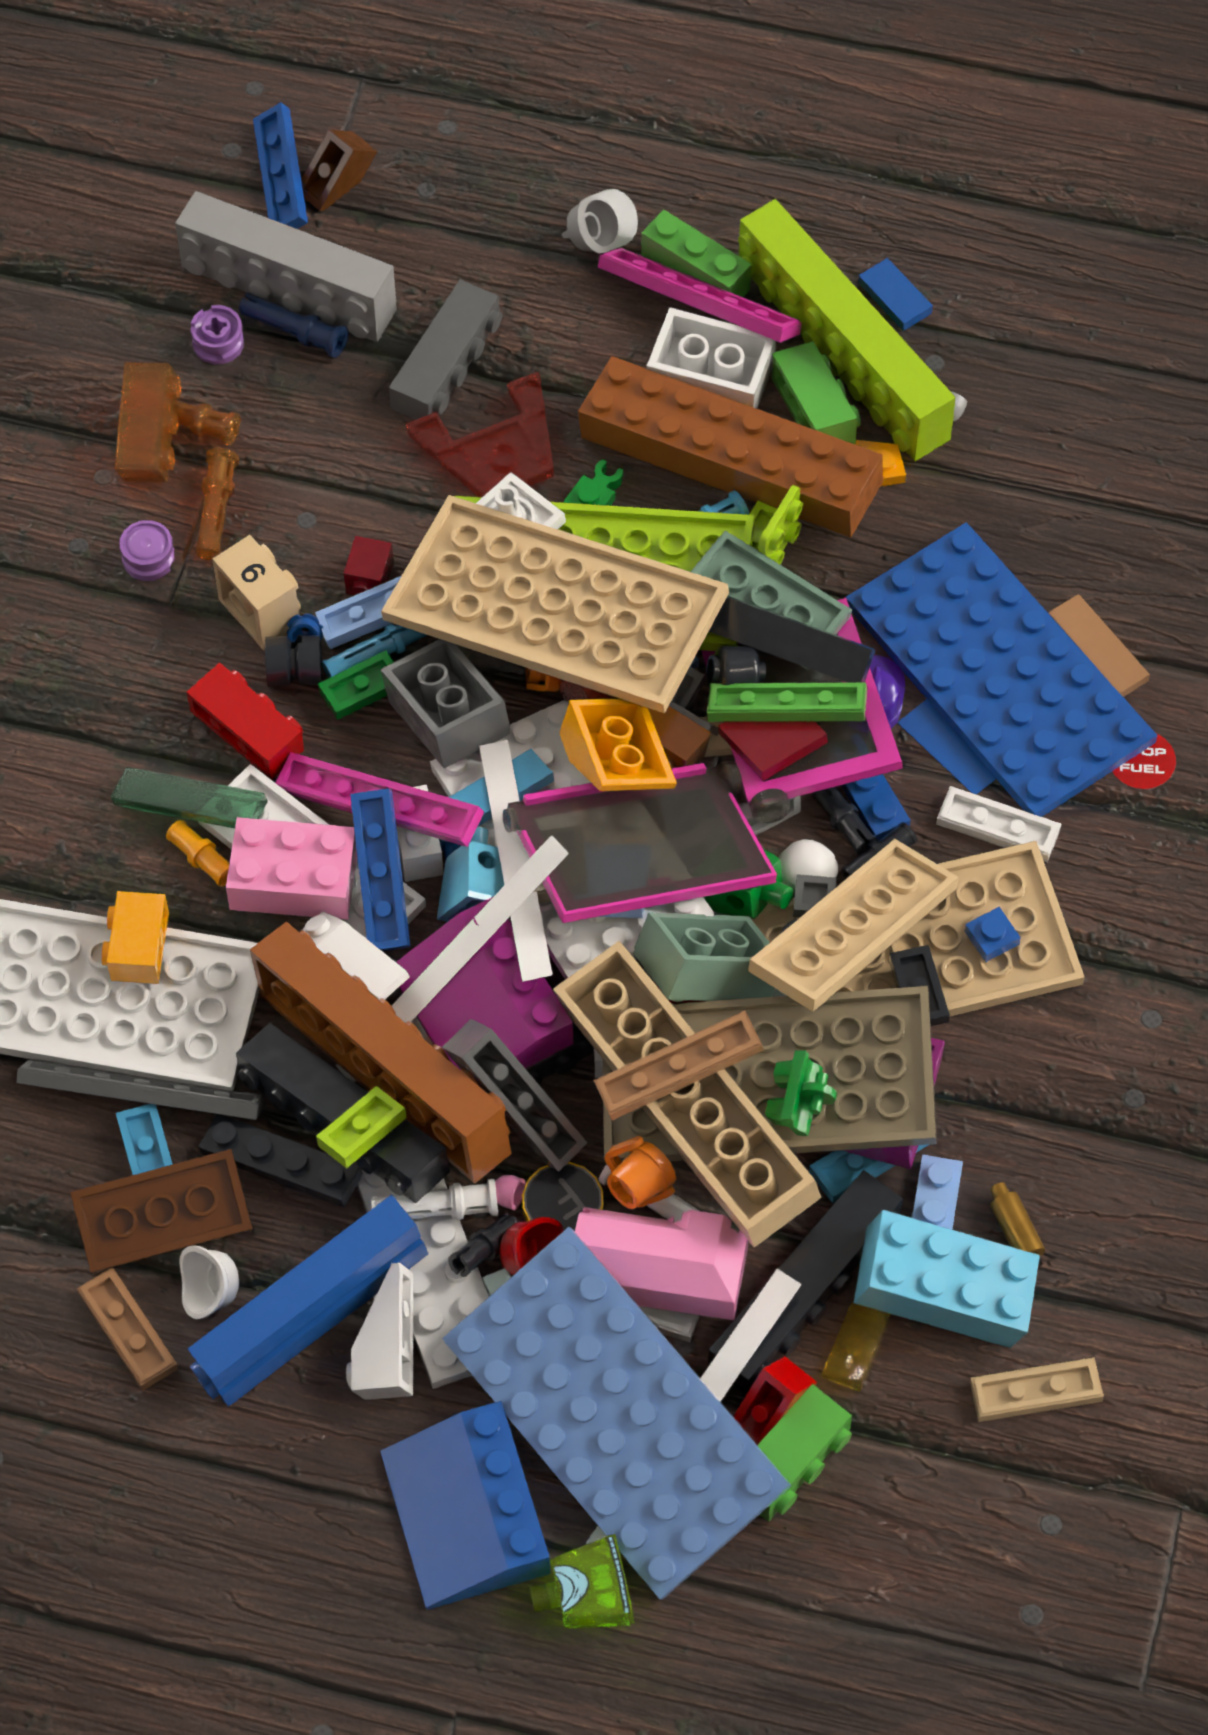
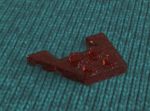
M538 372L508 383V393L520 415L457 440H452L437 412L406 424L408 436L477 497H484L510 472L528 486L554 477L541 377Z

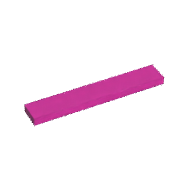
M618 248L600 255L598 268L772 340L783 342L800 335L802 323L797 319L626 249Z
M290 752L275 782L292 796L352 813L350 794L390 788L393 792L397 827L468 847L484 814V811L477 805Z

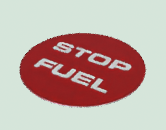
M1157 734L1155 744L1113 770L1112 773L1118 780L1130 787L1137 789L1155 788L1164 784L1174 773L1176 767L1175 752L1170 743Z

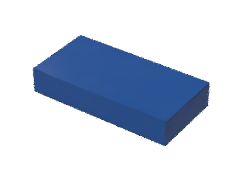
M888 258L859 275V285L903 331L932 314L933 305Z

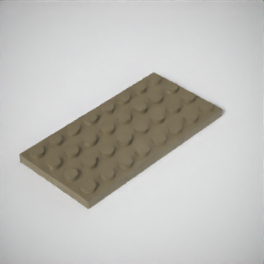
M928 986L836 992L814 1012L788 996L672 1004L694 1033L746 1011L764 1051L725 1068V1070L793 1153L937 1144ZM795 1050H806L809 1053L808 1058L812 1062L819 1064L823 1068V1073L828 1074L827 1085L834 1088L837 1092L836 1100L833 1104L822 1105L821 1113L819 1115L813 1114L809 1136H797L789 1127L775 1125L765 1115L767 1102L770 1098H785L786 1089H780L774 1083L773 1074L776 1062L793 1060ZM603 1060V1076H604V1075H606V1074H608V1073H611V1072H613V1071H612L611 1068L607 1065V1063ZM603 1102L604 1160L606 1153L612 1146L641 1136L644 1141L658 1147L669 1161H683V1158L642 1107L612 1120ZM630 1151L618 1155L621 1161L629 1155Z

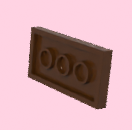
M231 1149L70 1192L91 1273L252 1230Z

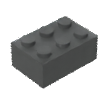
M439 639L380 669L389 703L443 768L479 751V746L494 743L512 734L504 700L454 643Z

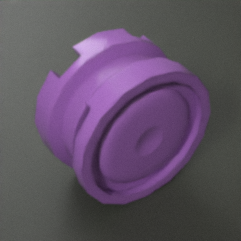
M222 305L211 306V309L207 311L201 309L194 315L191 321V337L193 349L200 359L211 364H225L233 361L240 355L244 347V337L241 319L235 311Z
M144 520L131 524L123 531L120 537V553L123 566L128 574L142 581H154L164 577L171 571L170 567L175 562V551L172 536L164 525L152 520Z

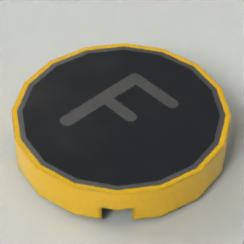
M568 1162L560 1171L548 1165L539 1168L527 1180L522 1193L523 1215L526 1221L538 1217H550L558 1220L564 1230L571 1227L575 1231L578 1216L582 1212L583 1207L604 1209L603 1189L597 1177L585 1167Z

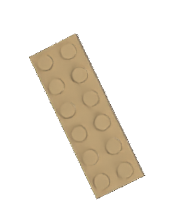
M894 839L750 959L748 971L814 1012L956 890L959 877Z

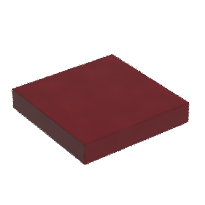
M724 721L718 725L719 735L763 781L828 743L827 733L815 721Z

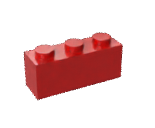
M219 662L186 691L190 712L269 779L272 780L281 772L290 752L300 755L304 751L303 729L293 717L289 715L284 717L278 712L274 703L267 695L261 692L257 694L248 687L247 681L238 671H229Z

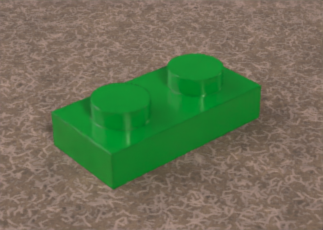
M386 650L318 683L319 693L337 720L387 696L380 669L394 662Z

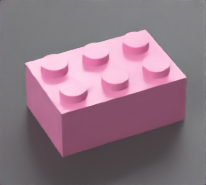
M237 817L226 883L229 909L308 917L317 916L324 911L339 919L348 920L357 862L354 827Z

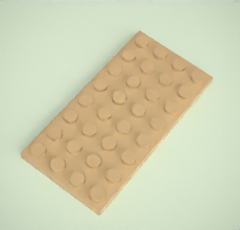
M448 495L381 613L384 621L665 713L727 598L729 590L726 583Z
M1037 841L939 863V866L959 877L957 889L837 992L897 988L889 963V954L929 945L950 1016L1083 985L1085 976ZM792 898L789 906L785 909L768 904L755 919H752L769 942L780 935L782 928L786 924L800 918L793 917L795 898ZM1000 907L1020 935V945L985 962L964 932L965 924Z

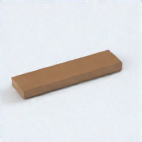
M743 1011L595 1079L594 1082L611 1119L614 1120L762 1052L764 1049L746 1011Z

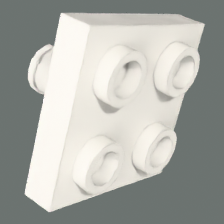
M511 472L476 503L557 530L566 522L565 513Z

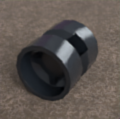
M298 635L295 642H291L287 636L265 637V667L268 687L289 686L292 680H297L301 686L318 685V683L322 682L320 635Z

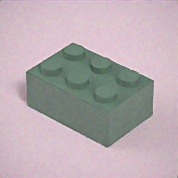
M648 913L634 946L635 951L633 954L668 1000L682 1002L684 1000L717 1001L771 997L775 989L748 971L750 959L770 943L749 916Z

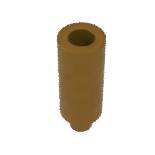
M1004 1182L995 1184L990 1188L995 1199L990 1206L1010 1247L1037 1254L1041 1257L1046 1250L1018 1193L1009 1192Z

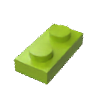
M376 1086L316 1136L318 1146L345 1168H348L407 1118L405 1108Z

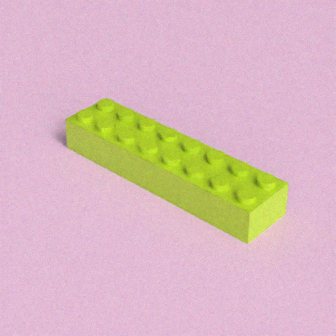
M774 199L740 219L738 256L751 263V279L758 285L764 299L767 302H773L782 314L797 319L802 323L800 334L803 336L805 344L814 341L821 355L826 354L831 365L832 374L839 376L847 385L851 396L856 401H861L867 407L874 422L880 427L884 426L892 435L894 443L899 446V450L902 452L906 451L914 461H917L950 441L956 397L783 206Z

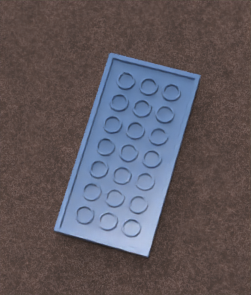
M571 1227L564 1230L442 1338L495 1402L502 1401L506 1416L607 1537L614 1538L617 1549L660 1600L668 1596L792 1486Z

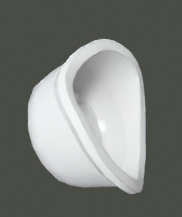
M188 1246L182 1251L179 1264L182 1276V1304L186 1313L194 1319H202L210 1316L216 1310L230 1305L235 1299L239 1288V1275L235 1263L228 1254L216 1250H207L200 1246Z

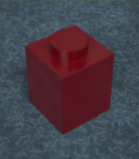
M360 536L354 537L343 573L346 594L355 596L389 581L394 564L392 543Z

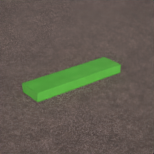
M710 683L707 718L708 722L865 721L866 683H736L731 685Z

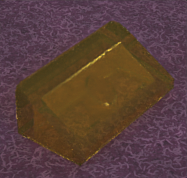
M851 1302L821 1377L861 1392L890 1321L891 1313Z

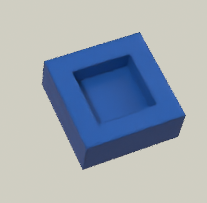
M1000 907L965 924L964 932L985 962L1020 945V935Z

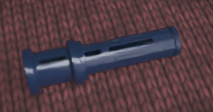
M250 292L245 294V298H242L239 305V313L241 315L298 337V341L304 346L314 345L326 350L328 356L336 358L345 348L348 339L347 327L342 325L335 327L321 321L318 315L309 314L304 316L273 302L259 298Z

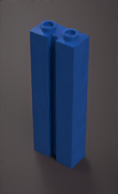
M391 1194L190 1346L188 1350L195 1362L189 1367L210 1398L214 1400L220 1396L229 1407L375 1296L392 1263H401L407 1269H410L429 1255L424 1242L420 1238L421 1234L417 1225Z

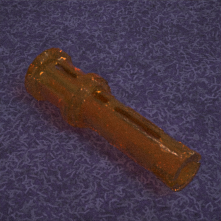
M138 387L132 389L128 398L127 406L130 411H137L189 427L191 432L199 437L206 434L221 439L223 444L232 445L239 433L241 417L236 412L223 413L212 409V406L207 403L194 406L141 390Z
M213 448L206 453L205 461L208 464L207 476L202 479L201 489L205 494V501L195 554L204 560H212L220 554L228 498L234 494L235 484L232 479L234 469L239 464V456L234 451L225 448Z

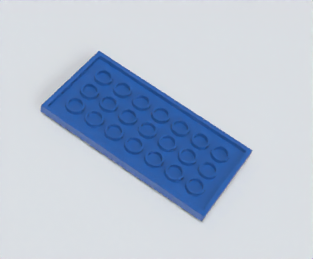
M967 522L846 596L849 608L852 609V614L1025 812L1043 817L1156 743L1157 734Z

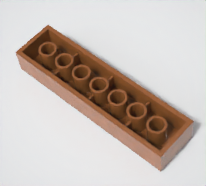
M611 356L578 410L581 438L728 493L736 490L742 498L755 503L761 501L778 509L790 487L795 485L800 488V501L803 502L799 519L850 538L883 482V455L613 356Z
M286 921L250 949L261 998L369 1092L377 1086L402 1105L406 1111V1120L446 1147L448 1161L474 1184L511 1155L508 1137L510 1131L506 1125L504 1113L506 1112V1107L502 1100L495 1093H486L479 1087L476 1079L467 1069L462 1068L460 1070L451 1063L448 1055L440 1046L436 1044L432 1046L424 1040L421 1032L412 1022L407 1021L405 1023L396 1016L394 1009L385 999L380 998L378 1000L358 976L354 975L351 977L342 969L339 961L331 953L324 954L319 950L307 932L304 930L298 932Z

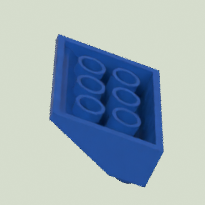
M502 1401L460 1412L380 1451L426 1610L550 1574L549 1553Z

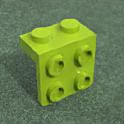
M795 485L790 487L778 509L757 501L749 514L755 517L752 547L780 565L785 554L784 548L788 542L793 544L796 541L802 527V523L798 522L803 508V502L800 501L799 487Z

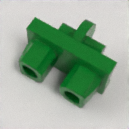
M795 1050L793 1060L776 1062L773 1074L774 1083L780 1089H786L785 1098H770L765 1111L766 1117L773 1124L787 1126L797 1136H809L813 1114L819 1115L822 1105L833 1104L837 1096L836 1090L827 1085L828 1074L823 1073V1068L808 1058L809 1053L806 1050Z

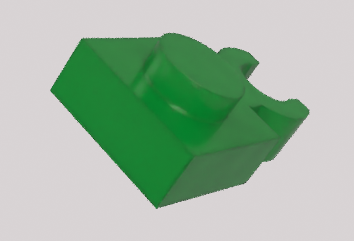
M604 459L599 461L595 466V477L593 480L583 475L563 503L611 506L615 501V491L613 490L617 489L623 482V469L619 468L614 475L606 476L604 473L607 470V461Z

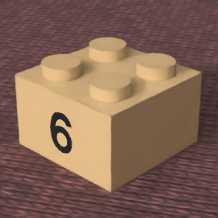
M248 535L212 560L219 600L264 651L265 637L287 636V630L289 629L287 626L288 621L293 616L299 615L301 605L296 594L298 584L293 575L286 569L282 571L276 565L274 555L265 544L259 545L251 535Z

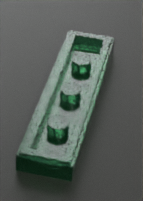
M126 767L111 795V799L116 806L234 829L237 817L259 819L268 803L265 793L131 767Z

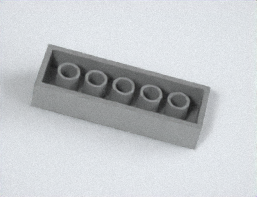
M198 191L194 192L175 222L182 268H185L194 275H203L218 281L225 287L250 292L259 298L284 306L296 313L318 315L321 321L336 327L342 325L347 327L352 335L378 342L397 310L393 265Z

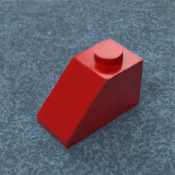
M784 1356L762 1369L733 1417L758 1445L812 1384L814 1386L817 1384V1381Z

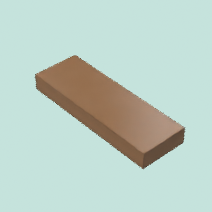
M1079 594L1048 612L1123 697L1149 681L1150 674Z
M113 1267L77 1288L79 1296L142 1391L178 1370L177 1363Z

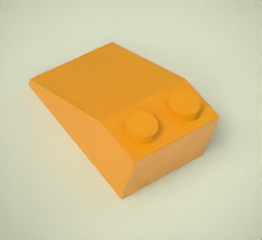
M623 699L569 701L559 735L569 762L599 791L675 788L677 782L647 707Z

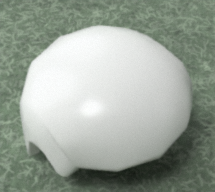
M803 839L793 842L778 857L781 861L783 884L791 886L793 894H795L797 874L835 878L838 874V864L834 854L823 844L814 840Z

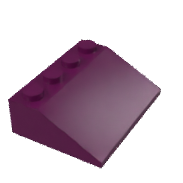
M493 897L457 914L396 962L410 976L399 986L402 994L472 919L478 925L474 917ZM508 919L416 1016L432 1044H436L441 1048L470 1019H473L491 1028L524 1068L573 1044V1022L546 979L542 977L522 982L513 928ZM448 1055L450 1062L453 1063L458 1069H460Z

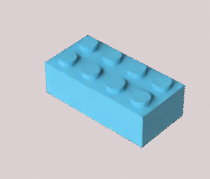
M882 1210L866 1229L854 1303L1011 1348L1028 1333L1040 1255Z

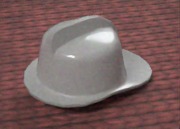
M607 189L587 196L570 210L567 216V230L562 233V237L570 238L572 243L582 251H593L598 254L617 249L632 241L637 232L638 218L636 209L631 199L624 192L617 189Z

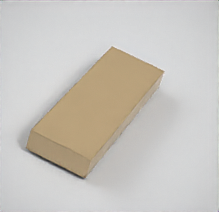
M1095 1358L972 1377L970 1380L979 1422L1102 1402L1104 1397Z

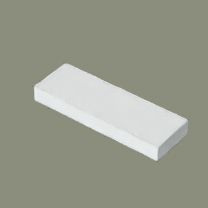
M952 786L949 787L936 821V825L1003 848L1037 841L1043 861L1047 863L1061 829V824Z

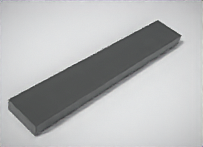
M32 1059L27 1060L17 1071L16 1083L254 1120L264 1110L265 1096L262 1094L236 1090L228 1091Z

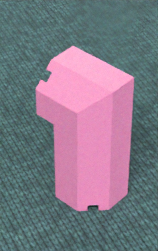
M583 1207L582 1212L578 1216L575 1229L576 1234L638 1306L728 1320L735 1319L748 1251V1239L740 1230L738 1233L731 1228V1219L722 1214L689 1210L682 1213L680 1221L674 1223V1217L659 1219Z

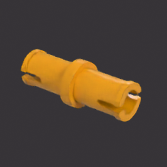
M178 820L172 824L166 833V839L169 842L171 841L187 856L188 863L194 868H201L218 886H226L230 862L216 851L215 844L208 838H201L184 820Z

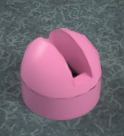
M513 1175L499 1177L495 1181L497 1204L508 1209L517 1210L522 1203V1193L526 1185L525 1179Z

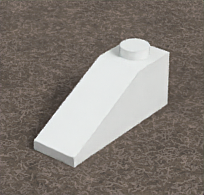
M324 911L308 920L302 929L310 935L319 950L324 954L331 953L339 961L342 969L351 977L354 975L358 976L365 983L369 992L378 1000L380 998L386 999L410 977L406 970L349 924Z
M401 1263L391 1264L352 1346L351 1362L346 1367V1379L351 1391L365 1400L413 1396V1273Z

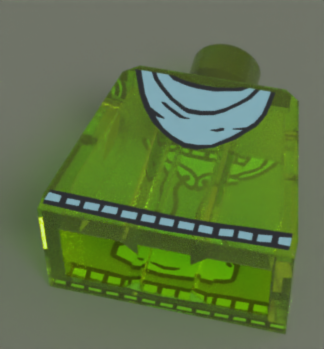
M616 1534L606 1536L554 1557L550 1560L554 1582L529 1587L534 1612L560 1607L564 1628L628 1626L634 1624L633 1609Z

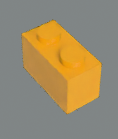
M117 891L115 906H109L107 913V929L111 930L110 942H103L101 955L102 965L108 966L111 981L159 984L169 917L165 894Z

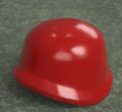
M538 1217L530 1221L517 1222L510 1226L503 1235L500 1244V1260L503 1268L511 1276L515 1275L564 1231L562 1224L554 1218Z

